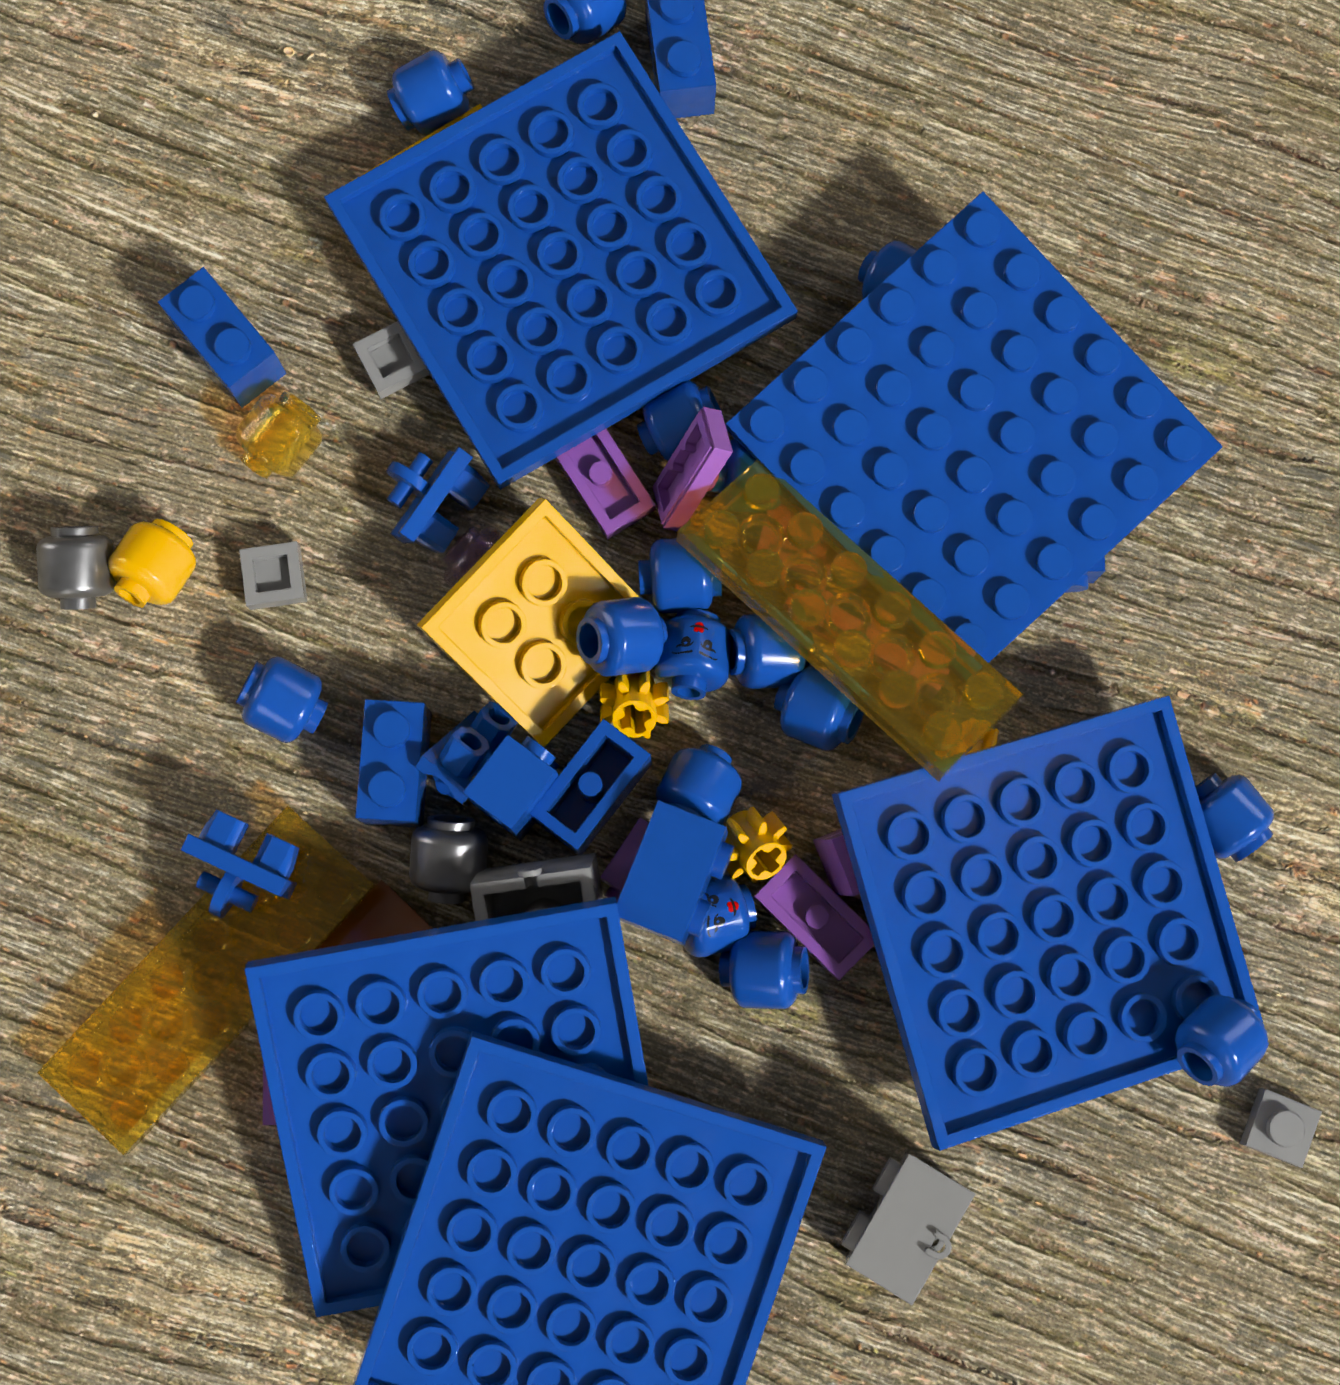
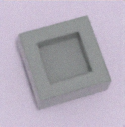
M398 321L352 344L380 399L430 375Z
M297 541L239 549L245 602L250 610L308 602L301 546Z
M1259 1088L1239 1144L1292 1166L1303 1168L1322 1111L1268 1089Z

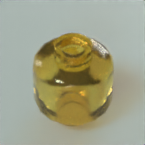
M284 391L281 396L275 394L263 395L236 429L237 441L245 450L240 456L241 461L253 472L265 479H268L272 472L283 477L295 476L322 443V433L317 426L321 421L320 416L305 402L288 391Z

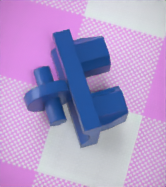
M457 447L454 452L448 450L427 481L423 479V476L433 464V461L425 454L419 452L409 467L392 461L386 472L397 482V485L387 497V500L401 509L412 493L416 497L390 534L403 544L416 542L418 545L433 552L443 553L459 530L457 526L436 512L444 498L448 495L465 509L472 510L490 486L474 468L468 465L473 457L460 447Z
M490 701L479 713L473 711L425 752L415 768L423 774L433 775L436 782L435 786L439 793L455 798L463 804L468 799L463 794V791L507 735H511L518 722L498 704Z
M216 809L203 827L199 837L188 834L181 848V851L226 871L222 878L203 871L197 881V888L213 895L209 907L210 914L223 918L233 905L252 912L258 901V896L242 889L244 880L277 896L290 899L297 883L289 880L294 870L299 848L267 833L253 863L235 855L249 824Z

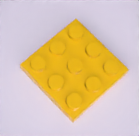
M538 498L420 620L417 626L496 704L516 720L518 726L533 740L545 747L600 689L601 683H606L610 678L595 672L581 658L576 643V630L579 622L584 618L586 611L593 603L639 596L546 499Z

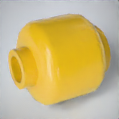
M154 519L152 523L143 521L133 524L108 559L109 571L117 582L114 586L115 592L125 601L140 608H143L147 602L165 605L174 601L196 567V557L191 550L193 547L191 538L180 528L163 519Z

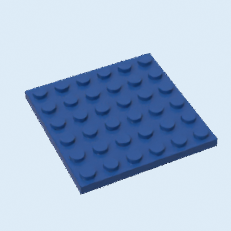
M620 31L324 196L327 206L500 490L636 412L653 399L682 382L693 379L797 318V308Z
M984 191L725 424L727 431L763 467L781 490L962 685L971 680L1223 447Z
M1170 696L1157 697L832 794L933 1148L941 1151L1181 1070L1182 1067L1177 1059L1176 1031L1179 1025L1203 1000L1213 995L1245 1000L1252 1004L1260 1013Z
M616 896L248 961L244 968L316 1317L380 1305L472 1031L649 1086Z
M472 1031L353 1385H746L827 1146L821 1139Z

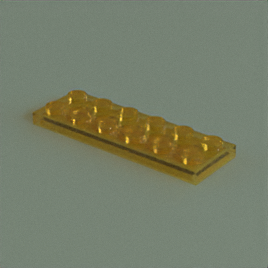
M758 459L678 530L676 541L938 782L1018 703L1023 695L784 479L776 478Z
M287 806L240 856L253 863L267 833L298 847L299 852L295 867L289 880L297 883L290 899L277 896L244 880L242 889L258 896V901L253 911L248 912L233 905L223 918H219L210 914L209 907L213 895L206 892L37 1072L123 1155L129 1154L254 1020L244 970L247 962L318 949L376 886L290 806Z

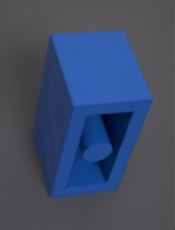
M645 0V18L656 89L675 118L714 114L716 79L704 0Z
M204 267L158 301L172 324L242 408L287 374L272 348Z
M365 699L355 816L363 824L414 828L424 824L427 774L421 773L415 766L421 756L429 750L432 712L425 703Z
M602 719L530 812L534 822L576 854L582 855L652 765L651 754L605 719Z
M507 735L463 791V794L481 812L522 841L535 824L530 812L559 776L556 771L559 765L554 761L556 757L529 736L520 744Z
M658 800L617 902L620 921L683 946L689 933L699 937L712 906V902L704 900L703 896L711 877L722 880L734 850L733 845L725 842L728 836L727 826Z

